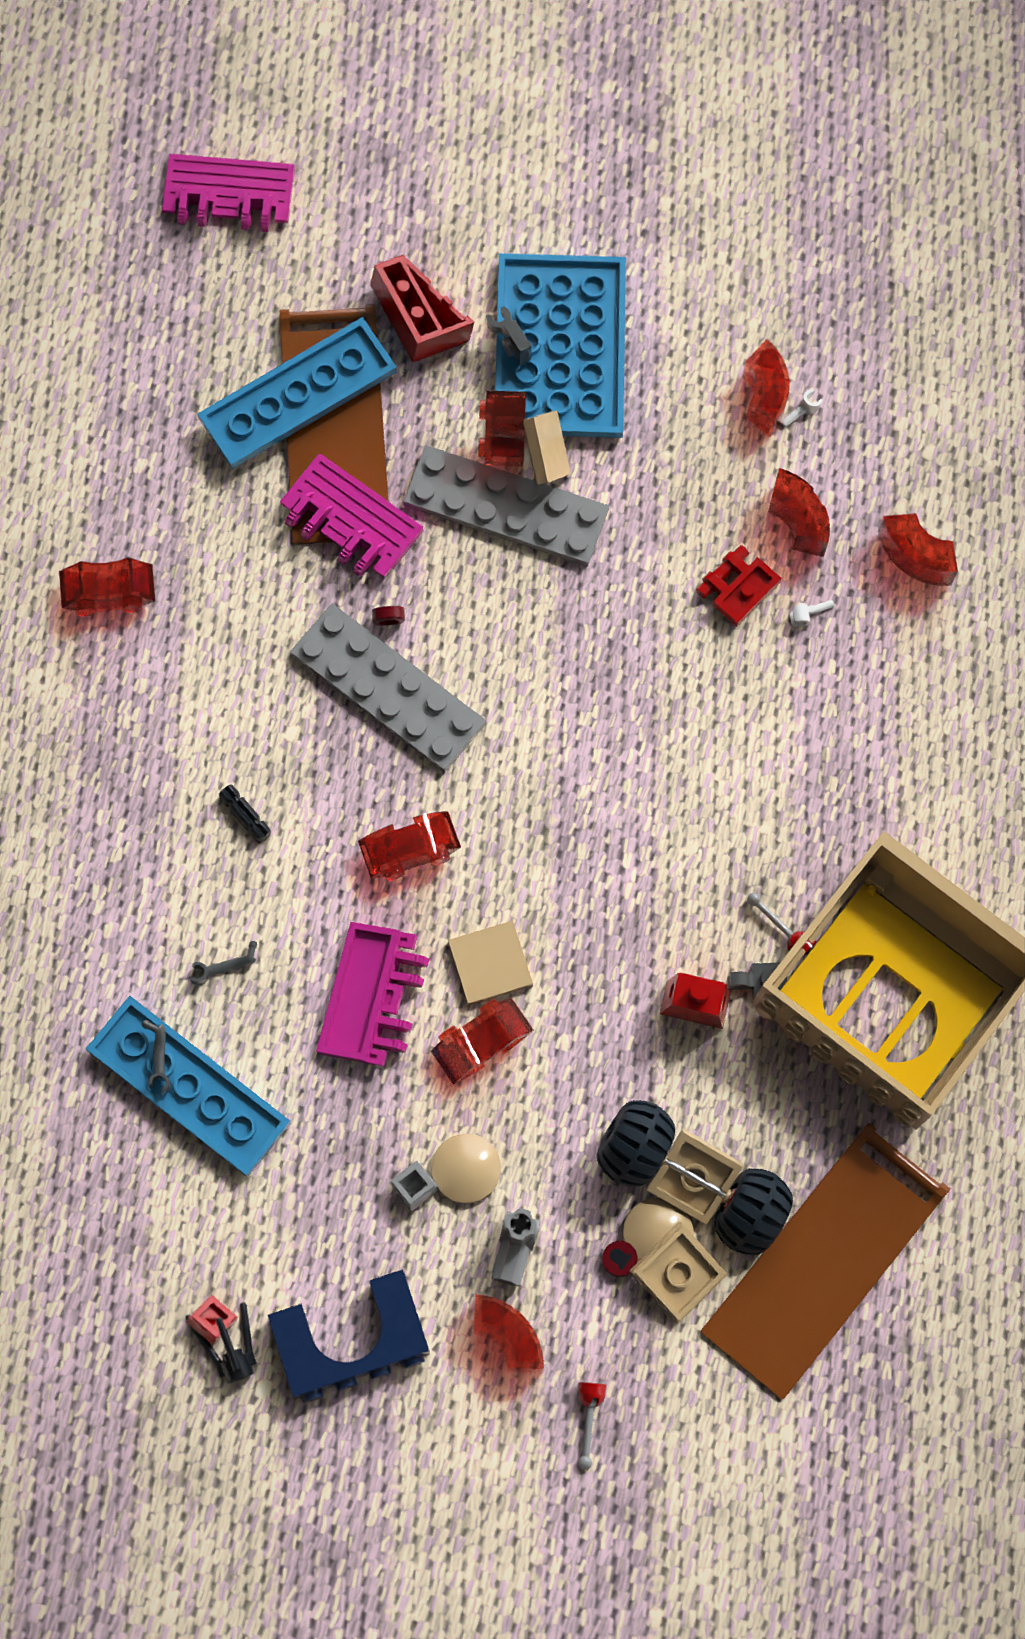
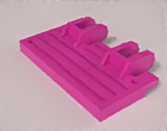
M169 153L162 213L176 214L177 203H179L178 224L186 225L189 204L199 205L196 221L199 227H206L209 206H212V217L239 219L240 209H242L241 230L249 231L252 210H262L260 228L262 232H269L271 211H275L276 223L289 222L295 164Z
M320 453L280 501V504L290 511L284 523L288 527L293 528L308 509L315 513L302 529L301 536L309 540L323 522H327L322 528L321 534L343 549L336 560L340 564L345 565L349 562L360 546L367 550L354 567L353 573L360 577L378 558L380 560L373 567V571L385 578L424 531V526Z
M350 922L316 1049L318 1054L384 1067L387 1052L382 1050L398 1053L406 1052L408 1044L396 1039L382 1038L381 1035L383 1028L410 1033L413 1024L405 1020L385 1017L382 1014H398L404 986L402 985L418 988L423 986L424 979L420 976L398 972L400 963L419 968H427L430 959L425 956L399 951L400 948L414 950L418 937L416 934L404 933L397 929Z

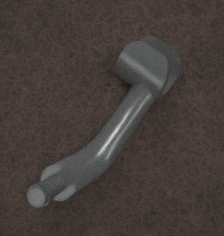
M249 942L247 956L233 958L210 966H206L202 962L193 963L192 967L202 969L204 975L201 978L189 977L190 981L195 985H203L210 976L253 964L256 961V958L253 957L257 948V942Z
M144 1020L142 1027L156 1033L153 1051L154 1074L149 1078V1088L152 1089L156 1081L164 1080L166 1084L161 1094L166 1095L171 1089V1083L165 1075V1027L162 1024L158 1027L150 1023V1021Z

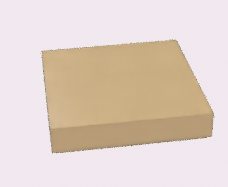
M557 410L523 420L536 483L538 485L545 484L570 475L571 471Z
M513 920L448 940L468 1006L533 987V981Z
M680 1222L629 1270L676 1323H679L727 1275L724 1269Z

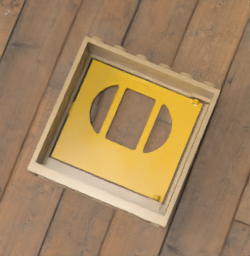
M883 831L766 980L751 1003L756 1006L755 1010L766 1020L770 1019L771 1021L774 1020L781 1025L783 1032L795 1042L802 1041L811 1048L810 1052L817 1060L825 1064L829 1062L838 1069V1074L843 1080L851 1085L857 1084L864 1089L866 1096L878 1106L884 1105L895 1113L893 1116L900 1124L907 1128L912 1126L917 1130L933 1115L1025 992V937ZM862 882L863 885L781 990L777 989L806 951L802 949L808 940L811 943L816 940L851 893ZM871 957V964L834 1012L828 1016L823 1006L822 990L829 972L846 959ZM885 966L916 989L920 996L880 1049L873 1053L840 1028L838 1023L878 970ZM1003 989L1005 991L967 1043L964 1044L963 1041ZM931 1003L936 1017V1029L929 1047L925 1052L912 1060L887 1062L886 1057L925 1005ZM950 1059L953 1060L925 1099L921 1100V1097Z

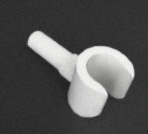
M814 390L806 391L800 406L780 421L784 428L805 413L814 414L817 412L822 399L817 403H810L808 401L813 396Z
M829 600L810 606L803 603L797 604L790 613L792 627L809 625V615L834 608L833 601Z

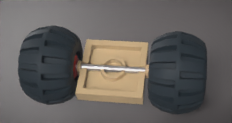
M638 1100L626 1103L611 1122L599 1145L597 1162L602 1171L614 1182L625 1186L640 1187L648 1183L647 1190L706 1225L720 1205L714 1218V1229L720 1240L731 1250L742 1254L758 1255L766 1251L781 1232L793 1205V1195L787 1184L777 1174L764 1169H746L740 1173L743 1168L742 1162L683 1128L674 1141L676 1133L675 1124L669 1114L657 1104Z

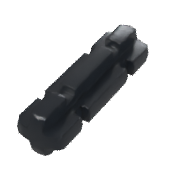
M230 784L219 792L220 800L226 807L230 806L231 813L246 830H250V835L256 842L261 843L270 836L271 830L264 821H260V816L244 797L240 798L239 791Z

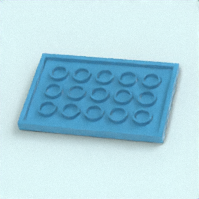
M499 253L497 322L504 320L501 316V308L506 307L511 313L512 320L517 322L532 345L531 360L519 365L514 356L510 358L502 346L504 336L497 333L494 434L526 435L523 420L557 410L563 436L623 438L626 257Z

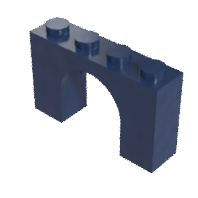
M403 1269L369 1280L381 1316L382 1331L374 1349L361 1359L341 1362L324 1355L315 1345L302 1303L268 1314L295 1400L302 1398L303 1403H308L322 1398L323 1390L336 1386L337 1392L357 1386L356 1379L370 1375L371 1380H375L391 1374L390 1367L403 1363L405 1369L425 1362L424 1356L429 1355L430 1350Z

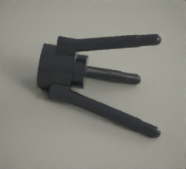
M245 1302L240 1303L245 1354H243L242 1348L234 1350L222 1318H217L216 1324L227 1352L221 1355L223 1362L210 1342L191 1327L216 1366L219 1377L225 1376L228 1384L253 1375L252 1365L257 1364L252 1349L249 1316ZM187 1314L185 1316L186 1321L191 1316V1314Z

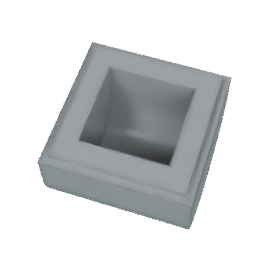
M415 1161L390 1181V1185L410 1211L414 1210L439 1190L438 1185L418 1161Z

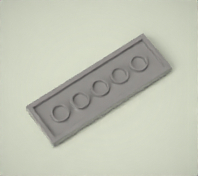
M428 445L424 447L404 499V506L587 567L589 566L610 506L546 484L538 485L534 480Z
M333 603L290 651V655L444 773L447 772L487 723V720Z

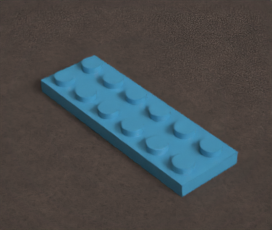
M362 317L197 413L198 419L231 469H234L397 373V366Z
M131 996L125 1000L85 1048L88 1053L247 1178L291 1124L288 1118ZM144 1020H148L158 1027L161 1024L165 1027V1075L171 1083V1089L166 1095L161 1094L166 1084L164 1080L156 1081L153 1088H149V1078L154 1074L153 1051L156 1033L142 1027Z

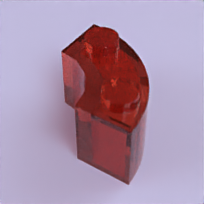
M766 339L746 360L743 377L751 386L753 393L746 418L771 438L779 427L784 415L789 396L790 380L783 357L777 348Z
M487 390L486 400H480L479 419L486 420L485 438H479L478 457H485V465L523 467L525 438L523 420H525L526 392Z
M779 468L768 513L779 517L788 526L792 536V550L824 557L830 537V522L825 505H822L820 499L813 491L814 488L808 482L788 470Z
M916 513L883 516L878 533L881 544L890 560L901 571L918 581L931 585L952 586L958 573L953 541L940 540L928 534L920 525Z
M129 557L107 563L80 561L59 571L62 609L75 611L78 616H91L96 612L113 610L134 613L141 611L144 605L156 601L153 564Z
M442 811L413 817L415 824L394 830L393 824L358 840L370 878L385 877L386 881H392L404 876V871L428 863L436 866L451 859L450 855L461 848L449 812Z
M512 997L497 1002L496 999L490 1000L479 1009L481 1014L458 1029L456 1026H452L438 1036L440 1042L431 1050V1053L453 1085L484 1068V1063L498 1053L502 1052L504 1055L534 1031Z
M475 1294L474 1335L486 1337L498 1345L506 1359L507 1372L543 1373L544 1359L540 1341L527 1319L518 1310L502 1300Z

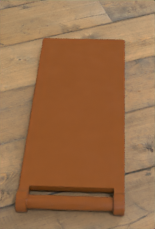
M366 304V308L301 312H289V309L279 310L282 363L341 330L291 332L290 325L351 322L363 317L377 337L375 304ZM381 383L287 437L290 488L320 453L388 501ZM308 509L292 528L293 543L299 545L333 542L321 534V530L327 522L324 521L309 540L301 536L302 529L315 514Z
M869 1122L781 1230L772 1245L764 1251L701 1330V1333L780 1399H784L951 1189L943 1182L939 1184L875 1132L876 1128ZM867 1142L929 1192L931 1197L928 1201H923L860 1149Z

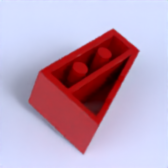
M400 255L374 265L370 286L412 363L468 342L475 322L468 315L464 317L452 305L453 301L445 295L443 297L431 286L432 281L404 255Z

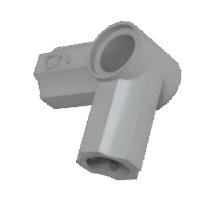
M518 1208L514 1213L507 1211L499 1238L501 1244L493 1266L491 1279L520 1287L530 1251H533L541 1223L540 1220L532 1218L531 1211L523 1208Z

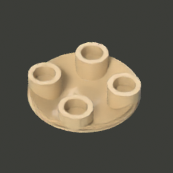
M459 1134L444 1141L436 1150L432 1160V1177L438 1185L439 1191L447 1198L460 1203L480 1202L497 1186L501 1174V1162L497 1151L487 1140L473 1134Z
M650 1198L638 1203L629 1212L624 1224V1241L635 1248L638 1261H640L678 1222L682 1223L692 1235L693 1225L689 1215L661 1198Z

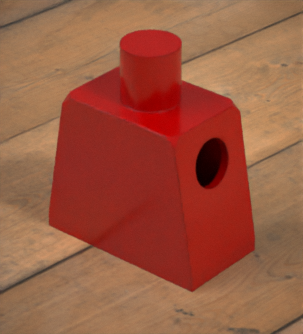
M677 973L666 983L660 1015L723 1029L730 999L727 984L686 973Z

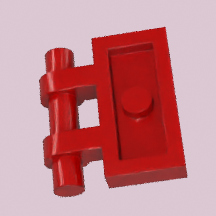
M742 545L734 552L729 551L722 558L723 563L714 572L709 571L702 578L703 583L696 589L697 594L703 599L712 591L716 592L719 596L713 601L712 606L736 627L781 583L782 579L758 557L750 565L746 564L743 560L749 555V551ZM731 572H736L739 576L730 585L723 581Z

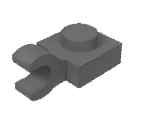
M506 307L501 308V316L504 318L501 322H496L490 314L487 315L486 324L489 330L504 336L502 346L510 358L514 356L519 365L530 361L532 345L517 322L512 320L510 311Z
M752 963L751 973L741 971L730 972V976L727 977L728 990L752 989L754 999L780 963ZM787 977L777 989H782L787 982Z

